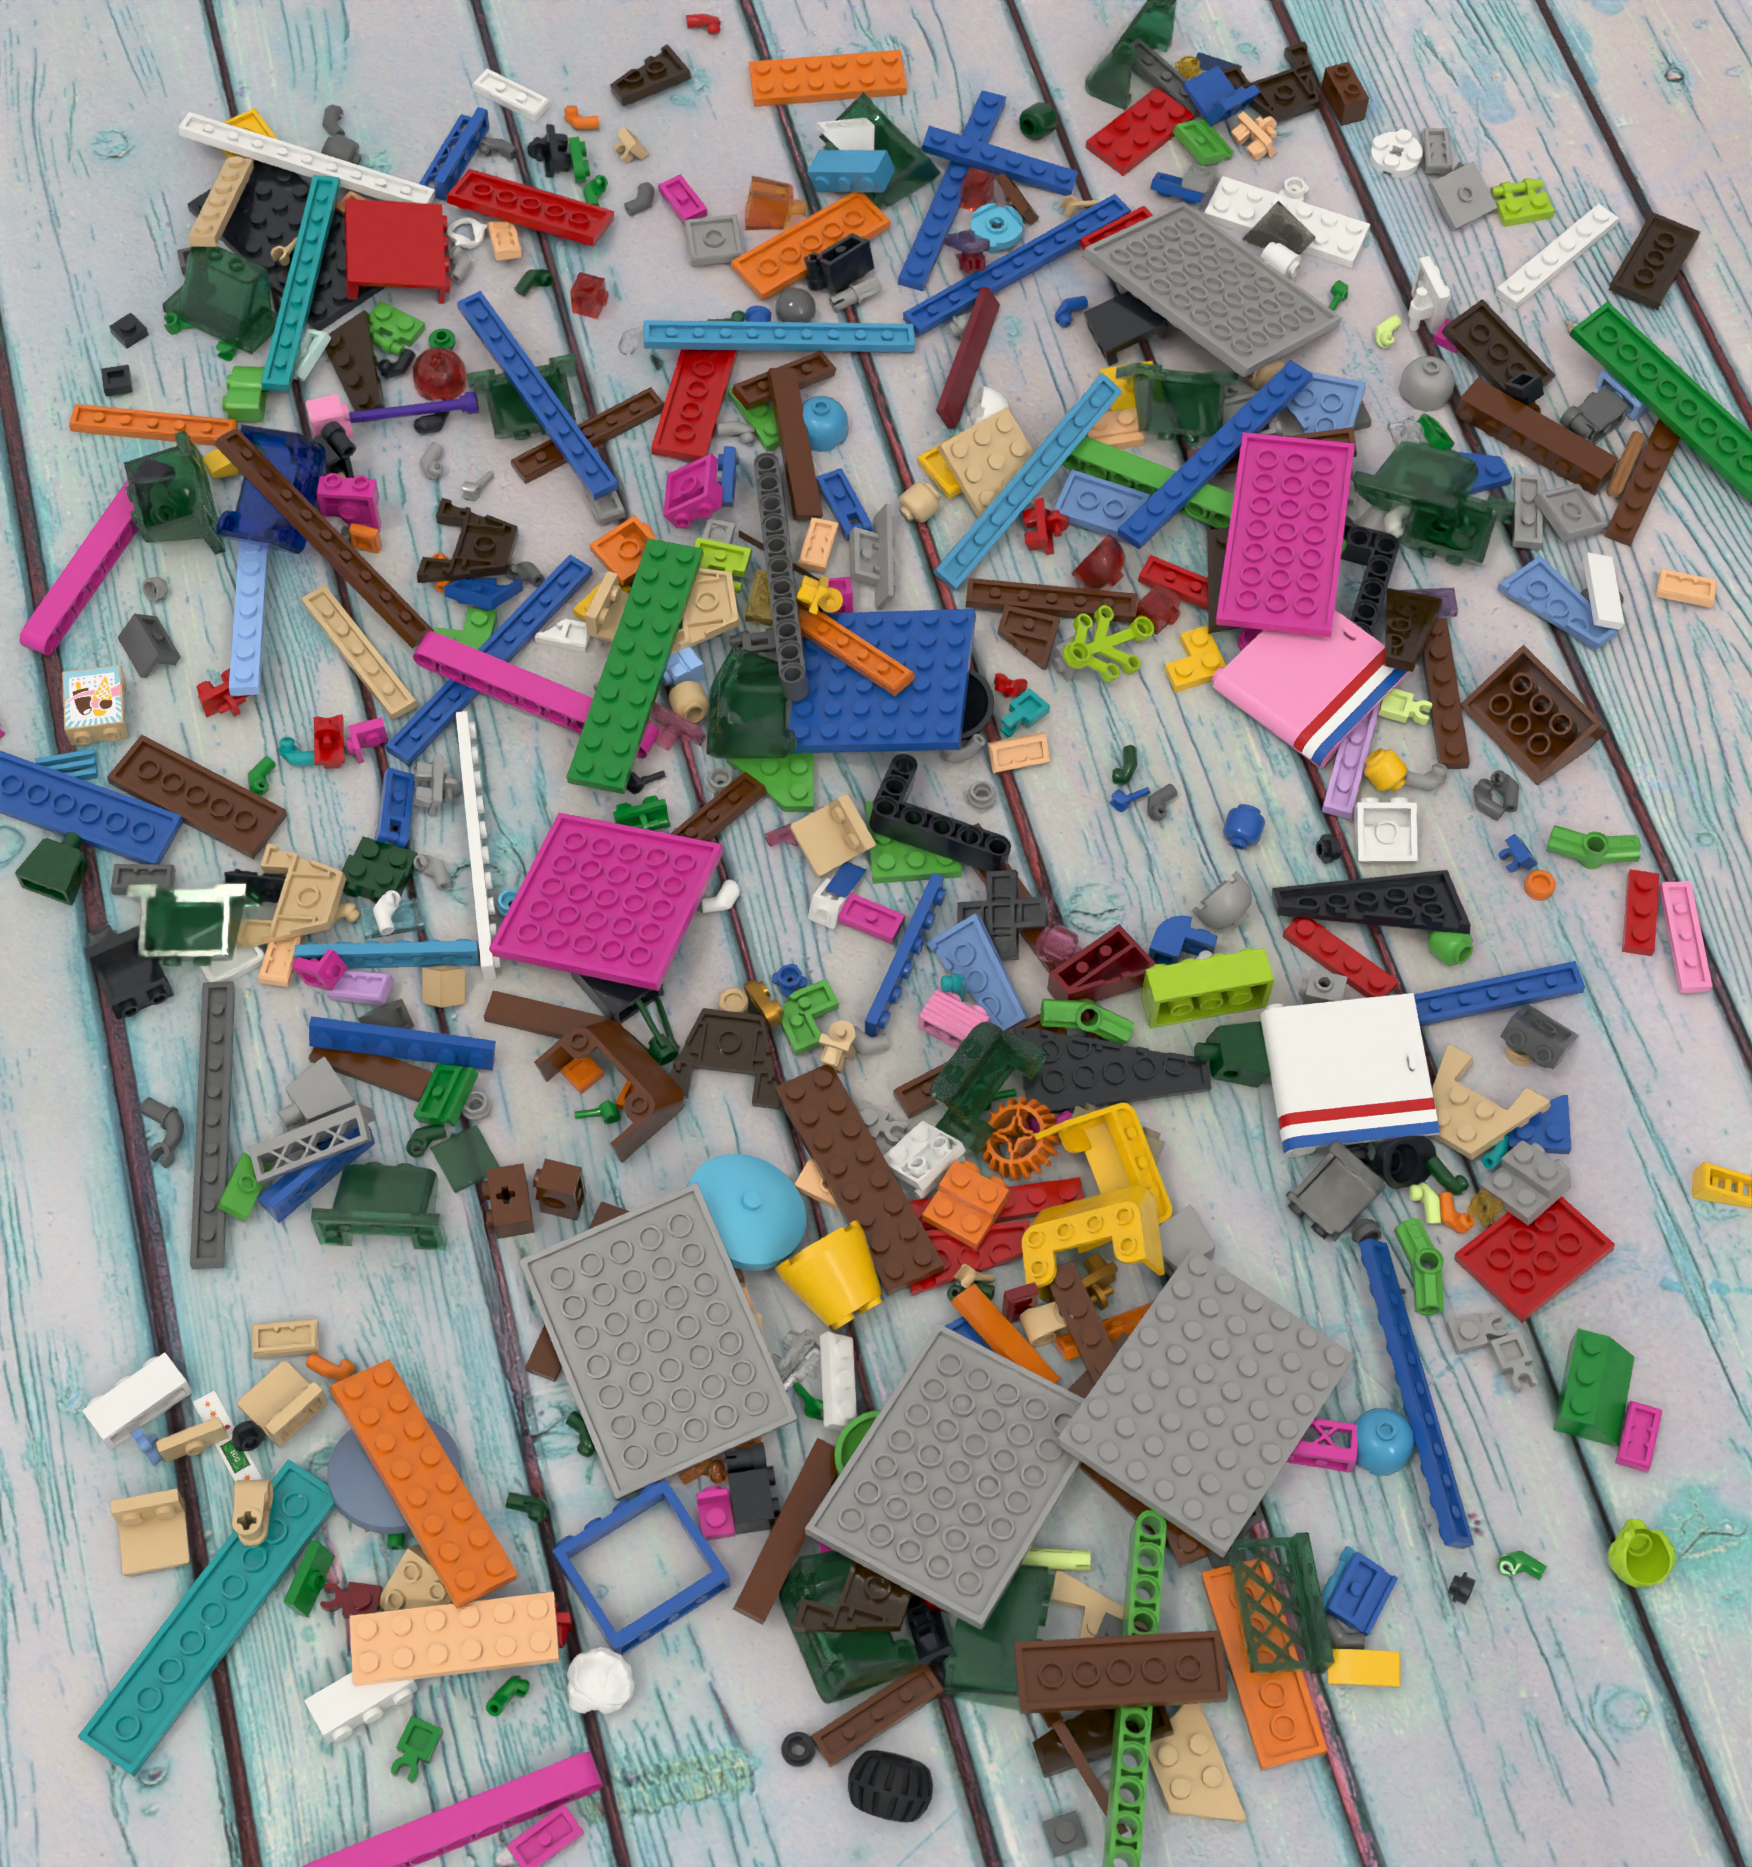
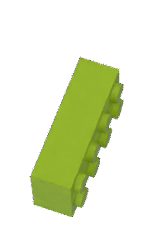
M1245 948L1238 953L1227 955L1217 953L1209 958L1199 960L1189 958L1172 965L1156 964L1146 969L1141 992V1000L1149 1029L1265 1008L1268 1005L1274 977L1265 948Z

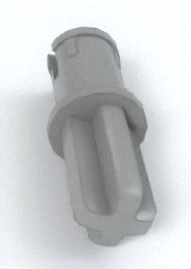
M871 277L855 286L850 284L848 289L830 296L829 303L832 305L841 301V303L832 307L833 311L838 313L840 310L855 303L857 305L861 304V300L881 291V284L876 277Z

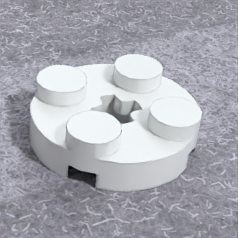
M1400 129L1397 132H1386L1373 139L1370 162L1382 174L1385 171L1391 173V177L1403 178L1416 172L1418 165L1421 163L1423 149L1418 140L1412 137V133L1406 129ZM1397 152V153H1400L1401 156L1398 157L1396 154H1391V153Z

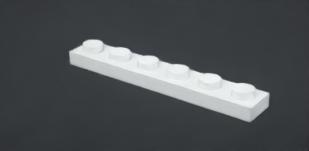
M1596 205L1498 286L1495 296L1516 310L1617 225L1619 217L1602 205Z

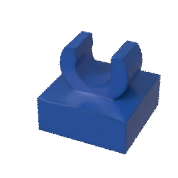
M1516 834L1505 840L1510 848L1503 849L1498 854L1502 860L1513 856V862L1506 867L1511 873L1516 872L1521 865L1529 871L1538 864L1524 841Z

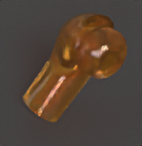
M710 1459L680 1472L678 1476L684 1485L702 1475L710 1476L714 1484H719L726 1480L728 1474L724 1469L725 1464L722 1461Z

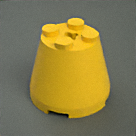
M854 1220L846 1228L841 1227L803 1249L789 1261L786 1260L774 1268L780 1279L827 1327L832 1326L834 1331L855 1318L853 1315L854 1311L859 1310L862 1315L882 1302L880 1298L882 1290L864 1230L858 1220Z

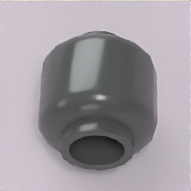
M336 134L333 138L329 136L321 151V154L359 165L362 159V155L359 154V144L341 134Z

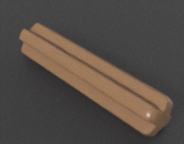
M1638 431L1631 433L1606 491L1608 496H1613L1614 498L1621 497L1646 438L1644 433H1639Z

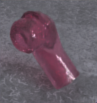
M791 824L765 833L766 842L770 847L782 842L800 847L789 828Z

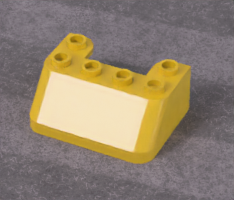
M1134 1185L1042 1210L1022 1237L1026 1284L1035 1282L1039 1291L1038 1297L1047 1304L1053 1302L1047 1285L1054 1280L1057 1273L1055 1253L1111 1238L1113 1240L1115 1256L1125 1264L1143 1262L1157 1275H1164L1165 1270L1156 1200L1153 1193L1142 1185Z

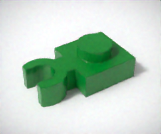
M411 1716L396 1746L397 1750L404 1754L392 1764V1775L397 1777L402 1767H410L411 1771L407 1780L413 1784L419 1775L417 1766L419 1760L429 1764L444 1733L443 1729Z

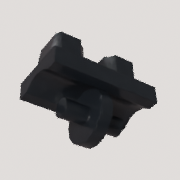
M547 124V134L542 139L535 137L528 144L527 153L538 162L543 161L545 177L553 178L556 170L568 172L571 165V154L559 153L566 152L568 135L556 133L555 126Z
M927 1603L911 1608L909 1615L912 1621L908 1623L922 1666L924 1667L930 1662H943L954 1651L939 1608L931 1611Z

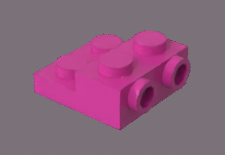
M712 454L667 474L663 516L676 528H688L691 522L699 518H710L713 512L721 508L723 487L716 481L718 459Z
M335 473L320 476L317 498L322 516L341 517L349 525V528L352 523L379 529L380 533L381 520L378 509L380 497L375 479H368L364 475H358L354 478H343Z

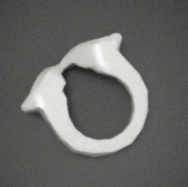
M473 218L459 219L449 225L447 236L450 241L455 243V246L473 249L483 242L487 225L481 224ZM471 224L475 240H470L452 231L458 225Z

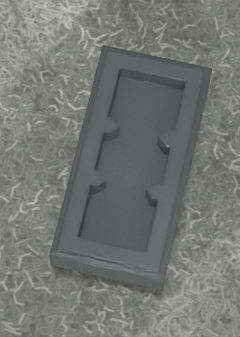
M114 864L111 892L113 895L172 896L176 873L175 866L166 864Z

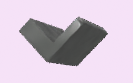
M134 614L118 636V640L140 677L147 678L157 663L176 665L181 658L157 616Z

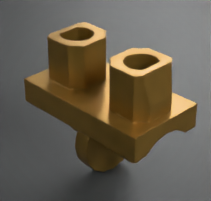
M1096 1253L1084 1261L1083 1266L1089 1275L1081 1280L1093 1305L1096 1304L1100 1310L1108 1307L1106 1297L1114 1293L1110 1284L1116 1281L1115 1272L1118 1271V1268L1114 1262L1107 1264Z

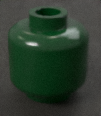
M1044 102L1033 104L1022 111L1019 117V127L1022 134L1033 141L1046 137L1057 126L1055 111Z

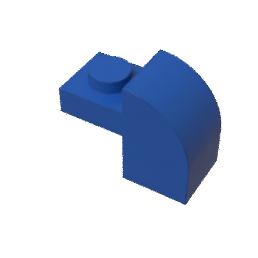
M1190 916L1171 917L1162 922L1156 929L1148 955L1156 964L1172 965L1179 963L1182 952L1198 956L1200 952L1207 950L1214 954L1218 936L1211 934L1205 929L1190 928L1192 917Z

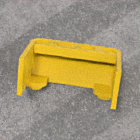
M1124 1102L1066 1120L1034 1134L1036 1140L1059 1134L1060 1140L1067 1151L1073 1154L1084 1151L1100 1194L1134 1185H1142L1152 1192L1155 1197L1158 1223L1161 1224L1171 1218L1172 1205L1138 1116L1131 1105ZM1111 1238L1084 1245L1077 1249L1080 1254L1111 1243L1113 1240Z

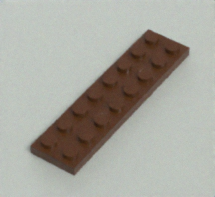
M823 1065L776 1086L775 1094L848 1226L854 1220H858L863 1228L878 1280L886 1295L890 1296L943 1271V1261L834 1068Z

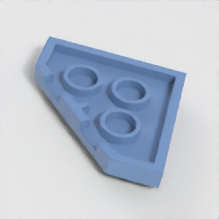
M1313 373L1312 381L1286 405V408L1304 434L1349 427L1354 429L1365 391V382Z

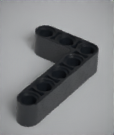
M1345 522L1343 539L1346 541L1347 546L1341 555V560L1366 566L1350 621L1373 637L1395 565L1399 541L1392 534Z
M898 754L895 756L873 801L869 821L871 830L879 835L986 872L1005 870L1011 851V843L1008 838L907 803L914 786L918 764L911 755Z

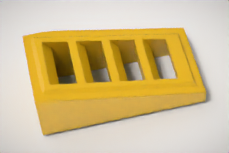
M1703 1162L1693 1171L1692 1197L1705 1201L1752 1208V1176ZM1719 1181H1722L1721 1188L1718 1187ZM1732 1183L1735 1184L1734 1192L1731 1191ZM1744 1185L1748 1186L1747 1196L1743 1195Z

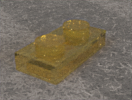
M757 569L745 613V622L773 626L767 571Z

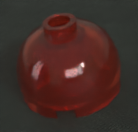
M432 347L423 351L417 357L413 366V383L418 394L428 401H433L432 398L441 399V401L457 398L466 388L467 371L461 357L451 349Z
M1108 534L1071 574L1087 588L1101 589L1108 585V583L1113 587L1124 576L1121 572L1126 563L1124 549L1112 535Z

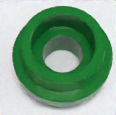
M441 328L429 335L428 342L434 352L447 354L453 350L456 339L452 331Z

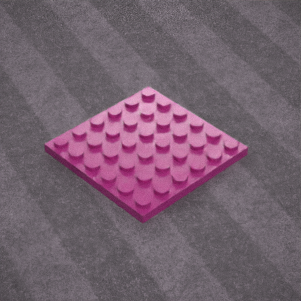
M558 813L489 950L495 957L659 991L724 852L722 844Z

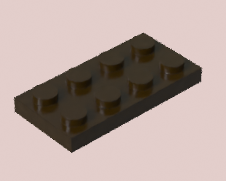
M1651 212L1611 281L1609 290L1658 310L1696 244L1700 231Z
M1483 299L1444 326L1442 333L1490 384L1505 394L1507 393L1504 384L1523 370L1540 375L1543 382L1542 387L1553 381L1556 376Z

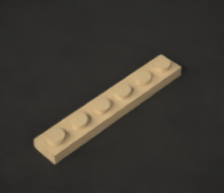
M240 156L226 159L188 235L189 246H217L254 170L253 159H246Z
M326 585L301 598L304 608L392 721L417 707L414 697Z

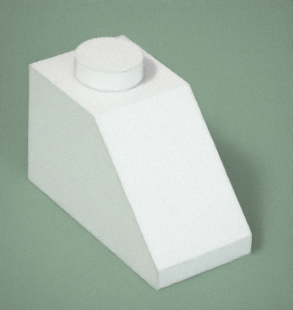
M867 118L817 122V129L840 150H874V125Z

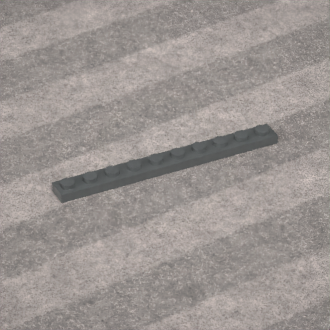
M233 981L203 983L190 1254V1266L192 1269L224 1268L226 1212L217 1208V1205L228 1184L235 984Z

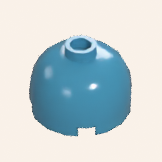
M815 396L807 399L802 406L810 449L817 452L831 451L835 445L845 442L849 433L847 412L843 406L835 399L827 396Z
M1373 1408L1364 1412L1353 1423L1358 1425L1356 1429L1358 1446L1355 1463L1357 1466H1362L1364 1469L1369 1470L1370 1474L1376 1476H1389L1400 1471L1410 1460L1414 1448L1413 1430L1408 1421L1398 1412L1387 1408ZM1349 1434L1348 1439H1347L1348 1448H1349V1449H1350L1351 1434Z

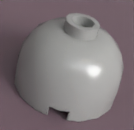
M1433 356L1419 357L1410 362L1402 373L1399 385L1400 396L1403 400L1406 398L1407 401L1411 402V407L1426 412L1437 411L1447 401L1449 403L1452 398L1455 386L1453 371L1440 358Z
M1237 871L1232 874V877L1235 879L1234 881L1224 880L1200 901L1202 905H1205L1201 910L1198 907L1193 908V913L1207 926L1214 929H1224L1232 924L1237 928L1249 917L1246 911L1252 902L1251 890L1247 882Z

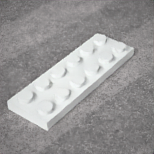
M1222 176L1204 212V217L1212 223L1275 242L1276 244L1281 243L1288 248L1349 268L1353 267L1370 229L1369 223Z

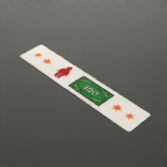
M212 1391L195 1400L193 1404L203 1422L219 1417L226 1428L229 1438L217 1442L215 1445L234 1481L263 1480L247 1451H238L234 1448L232 1444V1431L235 1427L216 1392Z

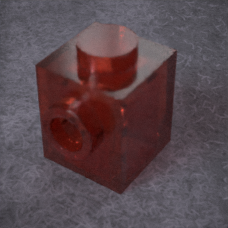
M970 167L961 186L960 208L975 211L979 207L989 204L994 196L995 174Z
M579 272L570 291L572 313L598 319L609 297V291L605 287V278Z
M1158 583L1137 603L1136 618L1139 616L1149 618L1154 624V633L1158 635L1168 624L1173 625L1179 618L1181 598L1174 590Z

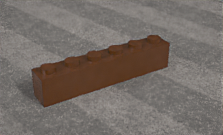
M1477 378L1460 397L1456 416L1464 422L1470 423L1484 431L1488 436L1503 442L1511 449L1529 457L1535 463L1548 468L1556 475L1574 484L1579 483L1584 491L1596 496L1613 475L1618 461L1616 456L1483 380Z

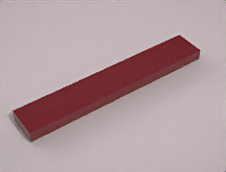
M989 287L980 288L936 408L937 414L948 429L956 428L1000 307L999 302Z

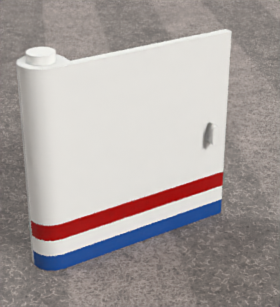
M1414 993L1283 1007L1282 1004H1272L1265 1007V1011L1260 1014L1284 1156L1301 1157L1309 1155L1316 1148L1331 1146L1336 1140L1343 1145L1440 1134Z

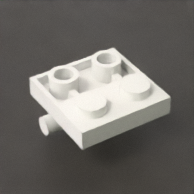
M1430 256L1419 258L1411 291L1413 300L1411 301L1408 313L1410 317L1408 328L1412 331L1418 330L1420 320L1424 319L1430 333H1435L1442 326L1446 318V309L1451 299V294L1448 286H1444L1440 278L1439 268L1434 266Z
M922 1120L883 1157L895 1176L916 1188L913 1191L914 1196L917 1199H924L935 1188L938 1189L939 1183L954 1160L961 1164L963 1161H966L963 1156L966 1150L962 1142Z

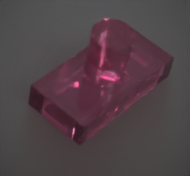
M656 702L654 703L650 717L655 722L664 726L655 740L659 747L670 751L679 735L698 746L702 745L706 736L701 727Z

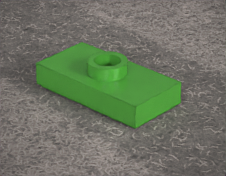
M243 1152L217 1205V1208L244 1222L249 1217L264 1184L258 1183L256 1180L250 1155ZM263 1163L265 1173L270 1171L271 1166Z

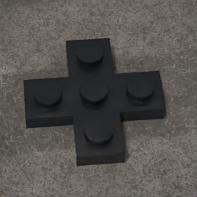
M1016 870L987 871V900L957 902V924L974 913L979 914L1001 960H1019V931L1048 929V899L1046 897L1018 898V872Z

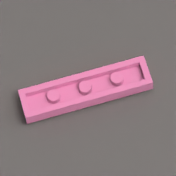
M1691 881L1661 882L1659 892L1679 992H1710L1712 981Z

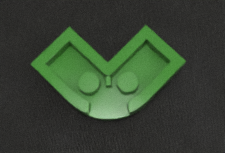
M468 607L463 630L435 627L434 632L478 650L494 634L498 617L497 611Z
M827 979L793 992L789 995V1000L782 1009L784 1015L781 1016V1026L795 1056L821 1046L819 1043L821 1033L813 1019L839 1009V1003Z

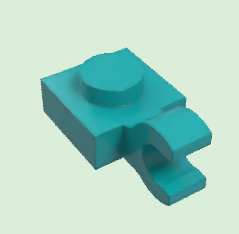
M1029 688L1009 704V711L1011 713L1001 720L1004 726L1000 728V731L1007 737H1010L1018 730L1022 723L1030 728L1049 713L1050 705Z

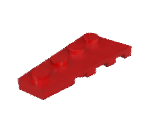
M1029 1220L993 1224L977 1250L940 1229L926 1231L944 1263V1270L911 1285V1297L957 1281L958 1279H955L953 1276L963 1264L969 1265L977 1272H983L1023 1258L1022 1237L1030 1226Z

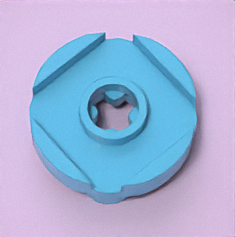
M997 203L985 204L976 209L972 215L970 222L971 237L978 245L984 247L988 253L995 254L1000 250L1008 249L1022 238V217L1016 209L1009 205H1005V208L996 207ZM994 224L995 226L1002 227L1000 229H994L992 228V225Z

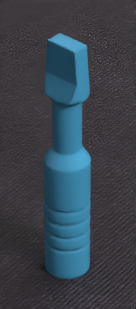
M1346 1546L1340 1555V1562L1334 1574L1329 1577L1313 1609L1314 1612L1321 1616L1326 1615L1327 1612L1324 1609L1352 1554L1356 1552L1349 1546Z

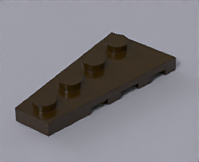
M365 310L330 332L328 335L331 337V340L325 348L354 411L385 408L381 379L378 377L376 368L378 361L374 355L372 345L374 344V338L369 327L371 323L370 315Z
M1229 527L1207 530L1208 634L1241 628L1216 625Z
M1387 588L1384 666L1400 671L1413 672L1442 608V598Z
M1153 1706L1150 1742L1174 1735L1165 1706ZM1116 1708L1086 1710L1072 1720L1069 1718L1064 1722L1088 1763L1112 1756ZM1125 1721V1726L1130 1732L1134 1734L1140 1733V1729L1135 1722ZM1054 1729L1032 1742L1044 1778L1076 1768Z

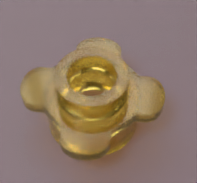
M1185 56L1175 63V69L1187 80L1203 73L1199 69V60L1193 56Z
M1482 1189L1471 1199L1467 1207V1213L1472 1217H1477L1481 1225L1488 1227L1493 1224L1495 1215L1503 1210L1504 1204L1500 1199H1494L1488 1190ZM1485 1205L1488 1206V1209L1486 1211L1483 1210V1207Z

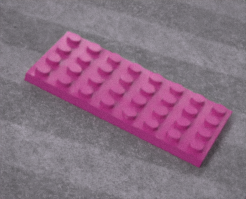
M1243 432L1216 625L1331 637L1354 443Z

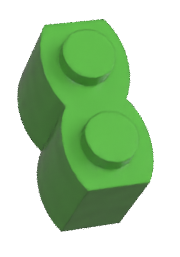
M234 366L232 373L228 374V393L222 398L223 412H227L229 419L262 422L269 390H263L261 385L265 367Z

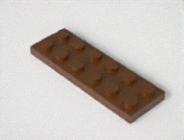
M142 734L107 776L109 784L143 802L182 815L183 823L251 859L257 856L287 817L286 809Z
M1220 1630L1014 1642L1020 1714L1227 1702L1228 1700Z

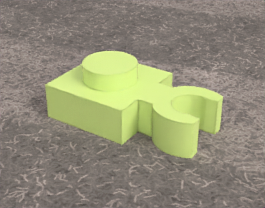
M1393 688L1382 699L1378 716L1406 723L1408 717H1410L1417 724L1426 725L1429 716L1422 714L1420 711L1430 712L1432 703L1426 700L1412 701L1414 694Z

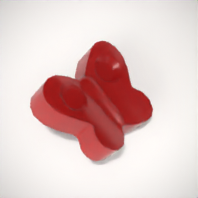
M996 673L994 689L998 692H1004V697H1009L1010 695L1018 696L1019 692L1026 691L1028 682L1025 679L1012 680L1002 673Z

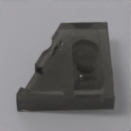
M1277 201L1242 240L1262 248H1266L1271 242L1281 243L1300 255L1316 237L1283 204Z

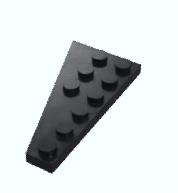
M1448 870L1272 888V900L1278 916L1470 934L1471 924Z
M1015 1024L1013 1027L1025 1097L1029 1102L1032 1099H1036L1040 1102V1105H1046L1050 1109V1113L1075 1110L1076 1106L1084 1108L1086 1103L1100 1107L1122 1102L1143 1101L1211 1090L1207 1061H1197L1194 1056L1151 1051L1149 1048L1123 1046L1121 1043L1076 1035L1067 1036L1043 1029L1041 1031L1033 1030Z

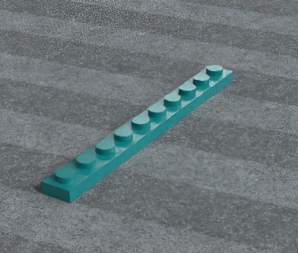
M313 175L261 380L263 390L290 392L341 186L339 177Z

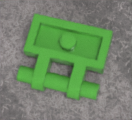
M382 301L369 314L371 320L369 327L370 332L373 334L374 344L382 347V351L390 355L394 353L401 356L405 349L401 344L412 347L426 330L425 322Z

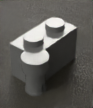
M1603 387L1597 393H1590L1578 407L1571 406L1562 415L1560 423L1568 430L1596 444L1624 423L1629 406L1607 387Z

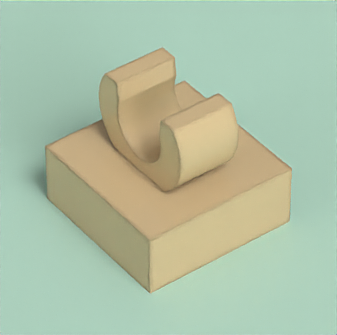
M626 127L617 132L622 141L618 142L613 149L617 153L622 154L620 158L625 163L632 161L634 155L640 160L649 155V152L638 137Z

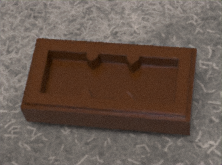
M1002 173L997 177L996 181L1008 196L1005 199L1006 203L1018 210L1031 225L1039 220V216L1016 184L1006 174Z

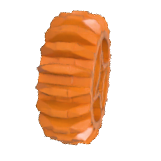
M1021 1096L1018 1103L1014 1098H1009L1008 1106L998 1103L999 1111L997 1113L988 1111L991 1120L989 1122L981 1121L982 1126L986 1129V1131L978 1133L981 1139H985L978 1145L979 1150L984 1153L982 1155L983 1161L989 1164V1168L993 1172H999V1175L1003 1178L1010 1176L1013 1180L1019 1181L1022 1175L1025 1179L1030 1180L1032 1171L1042 1175L1041 1166L1043 1164L1048 1167L1051 1166V1162L1048 1160L1050 1155L1058 1156V1151L1053 1147L1062 1143L1060 1138L1056 1136L1058 1134L1036 1140L1034 1136L1036 1133L1031 1130L1029 1119L1033 1118L1038 1121L1041 1132L1057 1125L1055 1124L1058 1121L1057 1117L1050 1113V1109L1046 1105H1040V1102L1036 1099H1032L1029 1102L1026 1097ZM1000 1144H1005L1008 1147L1010 1159L1002 1157Z

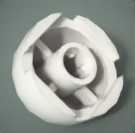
M981 386L972 402L971 407L973 410L971 416H967L964 431L1004 408H1009L1007 399L997 390Z

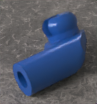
M1079 296L1063 300L1055 313L1056 323L1063 328L1070 326L1071 321H1073L1072 312L1086 309L1088 307L1087 298Z

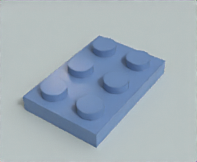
M1071 470L1054 510H1059L1060 514L1067 516L1070 524L1125 541L1118 536V528L1150 498V494Z

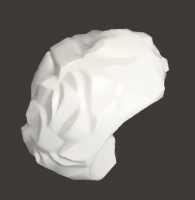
M599 1647L598 1649H590L587 1652L578 1654L571 1662L567 1672L568 1704L578 1713L585 1714L591 1710H598L602 1714L607 1715L621 1709L625 1702L629 1701L633 1696L635 1683L631 1665L623 1659L622 1655L615 1653L611 1649Z

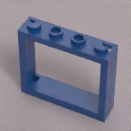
M666 1479L659 1484L653 1482L647 1485L641 1491L640 1496L632 1501L627 1499L620 1502L613 1508L611 1514L603 1519L598 1517L591 1520L584 1527V1531L574 1537L572 1535L564 1537L556 1544V1548L552 1550L556 1564L611 1650L622 1656L731 1586L728 1572ZM665 1500L712 1572L616 1633L570 1561V1558L657 1503Z

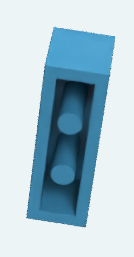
M818 150L807 173L816 192H884L895 172V168L887 150Z

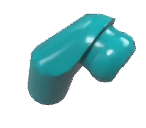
M284 737L279 741V753L290 765L315 766L314 751H300L295 746V740L291 737Z
M958 973L951 974V976H942L941 990L943 992L952 991V994L956 993L963 1002L966 986L964 977Z
M1507 1134L1504 1135L1503 1140L1493 1146L1489 1153L1483 1156L1482 1163L1487 1169H1493L1501 1163V1158L1508 1153Z

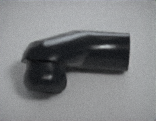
M404 349L396 362L391 363L389 359H382L378 363L377 368L385 378L403 375L409 369L416 354L410 349Z

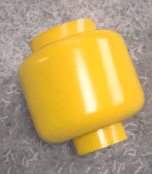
M1379 748L1364 761L1366 765L1364 775L1378 791L1383 792L1390 789L1394 792L1405 784L1406 780L1404 777L1407 774L1408 768L1392 749L1383 750V748Z

